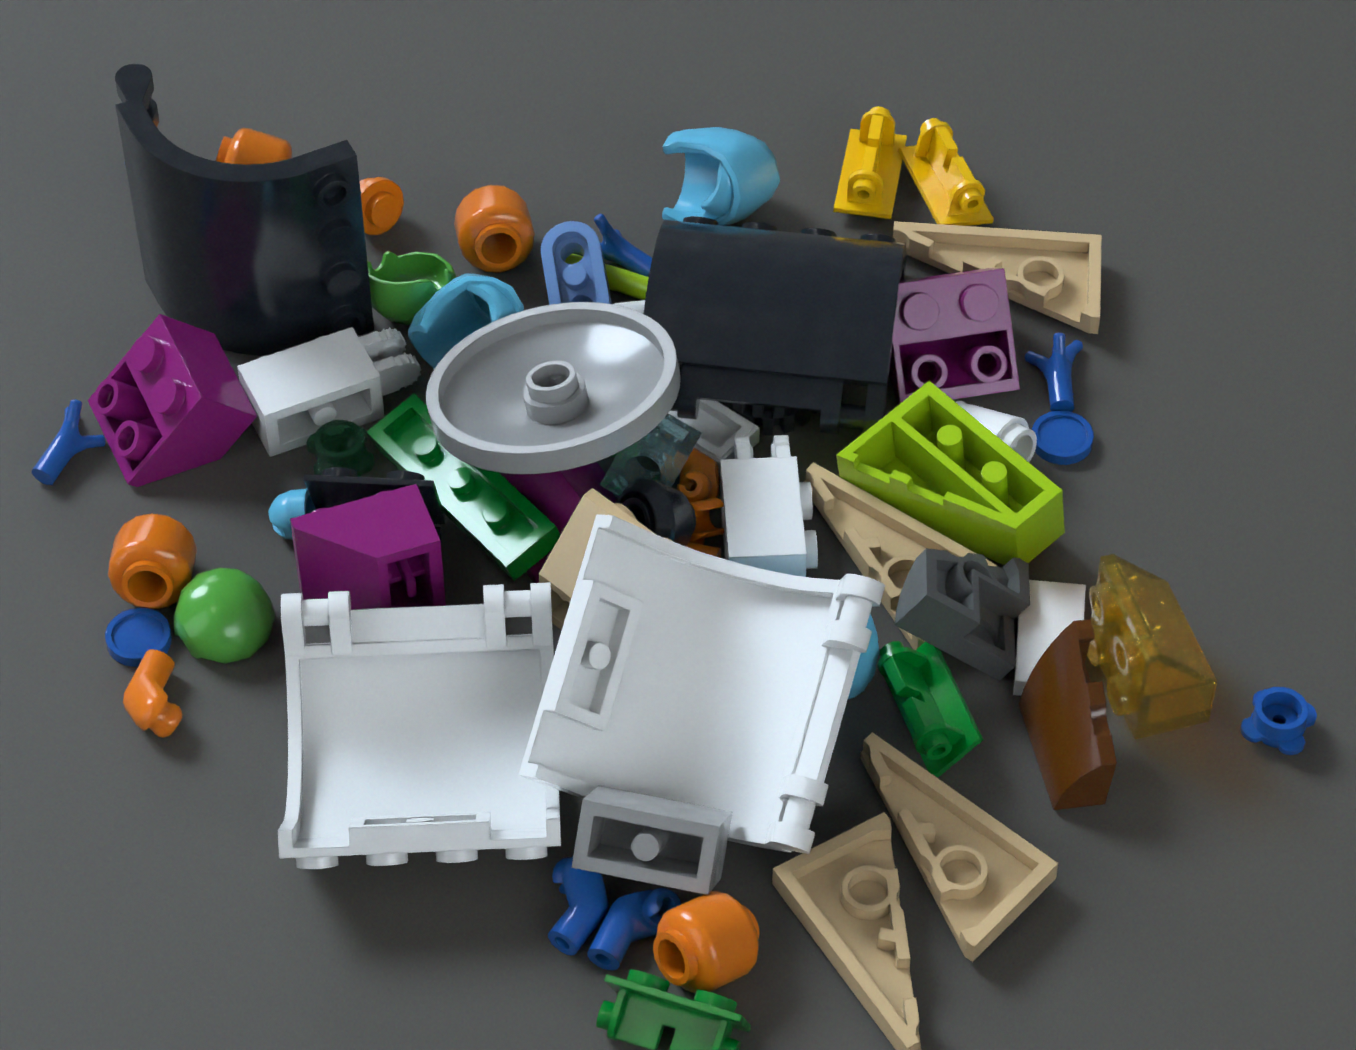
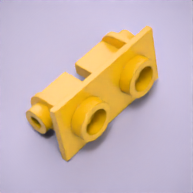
M879 106L873 107L862 116L860 130L850 128L833 212L885 219L892 218L903 162L898 149L899 147L906 146L907 135L895 134V120L888 109Z
M937 118L926 120L920 127L917 144L899 147L898 152L936 223L959 226L992 224L994 218L983 199L985 188L979 180L974 178L963 156L960 157L958 155V147L952 138L953 130L950 125Z

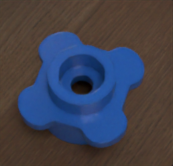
M1272 687L1255 693L1252 701L1254 706L1251 717L1243 719L1240 730L1243 737L1254 743L1262 741L1270 747L1278 748L1285 755H1296L1303 751L1305 746L1304 732L1307 727L1314 725L1316 722L1317 713L1315 708L1307 703L1301 694L1290 688Z

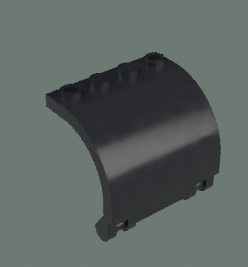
M129 64L121 67L115 74L117 94L122 103L115 106L145 280L164 313L170 318L214 333L223 350L254 356L271 355L353 327L357 336L374 330L357 155L348 140L273 163L245 165L208 160L181 149L158 130V108L156 102L151 98L154 92L151 70L142 64Z
M698 216L685 217L683 222L665 220L660 227L654 248L643 314L652 318L667 331L674 343L679 367L682 368L679 393L670 411H677L678 418L697 420L700 399L821 412L820 432L839 434L840 428L862 430L864 433L885 416L900 281L905 280L907 262L906 243H896L895 238L882 234H864L860 236V239L836 237L837 234L835 232L821 228H805L801 230V233L777 231V227L760 222H747L742 224V227L718 225L719 223L716 220ZM844 384L868 386L866 406L843 404Z

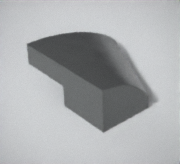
M926 548L914 561L904 582L897 604L894 625L1000 681L1016 667L1014 619L1030 606L1029 563L1020 558H1012L1003 567L988 566L984 554L967 553L964 557L952 555L947 550Z

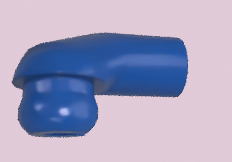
M573 856L562 858L553 869V883H562L558 889L560 893L566 895L569 907L548 933V938L552 945L560 952L570 956L578 952L609 910V902L602 874L571 868Z
M658 888L619 897L609 908L587 952L589 959L602 969L617 970L631 942L657 935L658 923L664 913L682 904L679 896L668 888Z

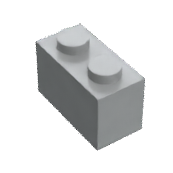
M597 786L582 800L571 868L708 895L722 876L732 812Z

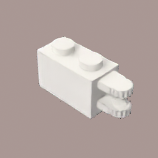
M353 327L238 365L239 381L257 414L252 425L268 455L272 457L384 418L383 396L396 392L401 387L406 388L408 385H412L414 381L418 380L417 377L421 375L420 371L422 370L415 356L412 357L411 353L408 355L406 353L402 354L406 350L405 345L407 344L401 332L397 331L396 328L391 329L389 327V329H383L381 332L375 331L358 337Z
M788 435L774 436L773 444L771 445V457L753 458V446L750 444L749 437H735V459H721L720 499L724 503V507H721L722 528H724L725 559L764 570L806 577V569H817L818 566L816 530L804 531L803 520H812L811 482H799L797 456L791 457Z

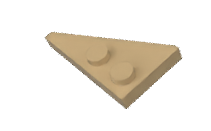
M894 221L893 238L896 239V243H906L907 255L950 274L986 268H1005L1008 299L1084 332L1098 334L1101 301L1102 235Z
M813 462L806 469V480L804 482H811L813 503L862 575L875 579L885 585L881 603L894 622L898 600L907 575L916 558L926 548L947 550L952 555L964 557L967 553H974ZM986 559L988 566L997 567L996 564ZM899 628L914 650L925 642Z
M872 732L864 739L860 758L963 955L973 962L1056 879L1058 862Z
M883 812L812 848L810 854L802 853L774 867L772 884L895 1050H921L917 1000L913 995L910 975V952L904 910L900 906L898 869H895L891 844V821L887 814Z

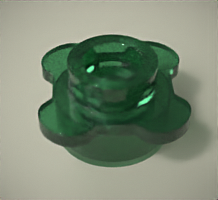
M333 420L323 424L306 442L307 450L314 454L316 458V463L313 466L314 475H322L324 469L332 467L353 469L360 474H365L372 470L375 465L374 455L368 452L365 447V442L368 439L366 430L347 420Z

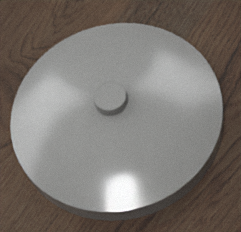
M569 302L551 304L520 311L498 319L476 330L456 344L445 354L431 374L426 390V405L437 440L444 449L459 460L481 469L500 473H551L577 468L607 458L633 445L651 432L665 418L677 399L681 381L676 349L671 337L652 318L626 307L606 303Z

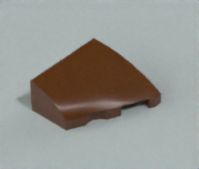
M1090 619L1073 621L1050 644L1032 670L1019 701L1023 720L1053 810L1105 804L1117 765L1112 734L1107 722L1103 681L1091 682L1085 665L1090 642L1095 639Z

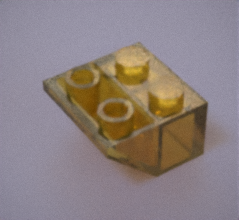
M1114 554L1101 556L1096 585L1091 586L1089 590L1092 609L1091 623L1095 639L1090 642L1087 657L1093 666L1100 665L1107 679V695L1114 714L1118 717L1124 715L1134 739L1209 722L1217 680L1168 581Z

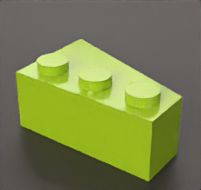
M930 381L925 383L836 455L839 477L974 553L984 554L986 558L1003 565L1007 564L1012 558H1020L1029 563L1065 533L1063 490Z

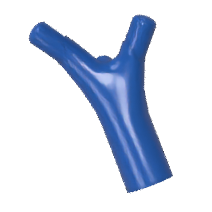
M604 214L596 215L594 222L603 236L600 244L604 259L615 262L631 272L649 277L652 257L623 238L621 232L613 229Z
M1059 332L1053 335L1052 355L1050 358L1033 351H1028L1024 358L1026 362L1038 367L1044 374L1048 383L1050 410L1072 412L1075 406L1071 370L1074 358L1083 349V344L1080 340H1074L1065 347L1066 335Z
M72 399L69 406L65 409L64 422L59 432L32 469L33 476L43 484L52 485L75 454L88 448L103 447L106 444V439L102 434L82 436L79 433L78 425L82 408L80 400Z

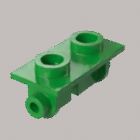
M899 641L889 642L879 651L880 659L877 663V668L885 678L909 729L916 751L920 753L928 772L938 778L984 739L940 649L927 642H924L916 650L904 647L903 643Z
M630 969L627 980L606 974L604 981L618 995L615 1003L607 1000L603 1001L596 1022L597 1028L607 1030L608 1039L619 1040L648 1050L658 1049L664 1027L676 1030L669 1050H740L741 1042L730 1038L733 1028L748 1033L751 1025L743 1015L735 1013L738 1004L736 1001L704 990H697L694 1000L668 993L669 981Z

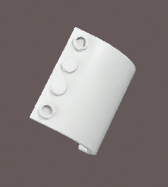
M597 514L519 775L582 799L597 786H604L731 811L732 817L728 841L789 853L795 851L810 854L815 832L809 830L815 807L823 806L829 785L824 783L833 749L860 654L867 652L872 631L866 628L872 606H880L885 585L875 579L857 574H846L840 580L764 570L683 546L616 516Z
M551 582L530 583L531 590L504 591V584L483 585L484 604L351 609L349 591L329 592L327 599L303 600L302 593L281 594V623L285 651L288 712V784L285 817L278 829L279 859L296 858V867L300 869H323L338 866V856L366 855L367 865L392 866L407 863L408 853L436 852L437 862L460 863L477 860L478 850L505 849L507 859L527 860L546 857L547 847L561 846L559 790L519 775L554 658ZM532 617L533 634L506 635L505 618ZM329 625L331 643L306 644L305 626Z

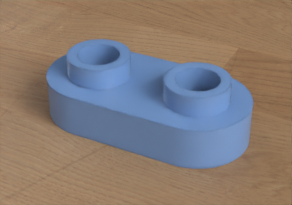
M578 221L563 222L551 228L541 243V258L549 305L569 302L612 304L603 250L596 232L587 224ZM579 253L583 255V258L577 263H565V259L571 254Z

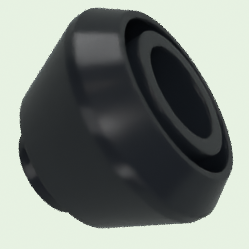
M641 478L631 482L616 502L626 506L638 522L656 535L668 538L683 546L688 545L696 527V515L692 505L681 491L649 478Z

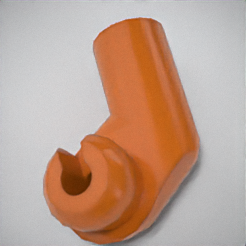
M672 434L666 436L656 450L655 459L660 464L680 475L677 490L687 497L689 503L718 498L720 488L717 462Z
M150 649L146 651L124 692L123 704L125 710L139 728L143 731L149 728L155 735L164 738L174 732L183 716L179 706L167 701L168 695L163 690L175 667V663L164 652Z

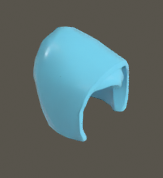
M710 127L676 131L668 136L662 146L663 152L666 155L685 153V175L682 191L673 209L664 208L662 212L663 220L683 222L685 217L698 216L716 220L719 223L718 225H731L747 218L772 198L780 183L775 155L766 143L738 130Z
M466 273L454 278L438 290L415 314L408 329V337L420 356L435 369L445 354L465 337L491 322L524 311V305L512 286L494 277Z

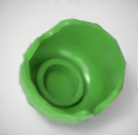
M387 251L384 253L379 267L375 270L372 268L371 262L367 261L372 308L393 323L411 325L415 314L432 296L456 278L452 265L434 253L412 252L397 256Z
M218 567L199 573L180 592L174 614V634L180 637L192 657L197 659L203 658L227 664L250 658L270 636L275 619L272 601L261 583L239 569Z

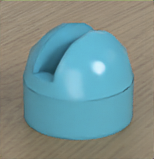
M307 489L289 490L278 495L273 500L268 510L269 519L274 531L284 539L293 540L290 519L315 511L316 508Z

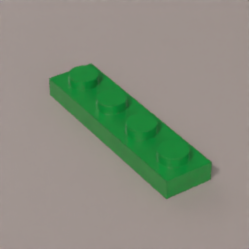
M415 393L366 431L374 446L399 470L417 472L424 475L425 480H434L444 514L514 581L554 548L560 537L557 527L499 472L488 471L467 464L444 449L433 432L427 405Z

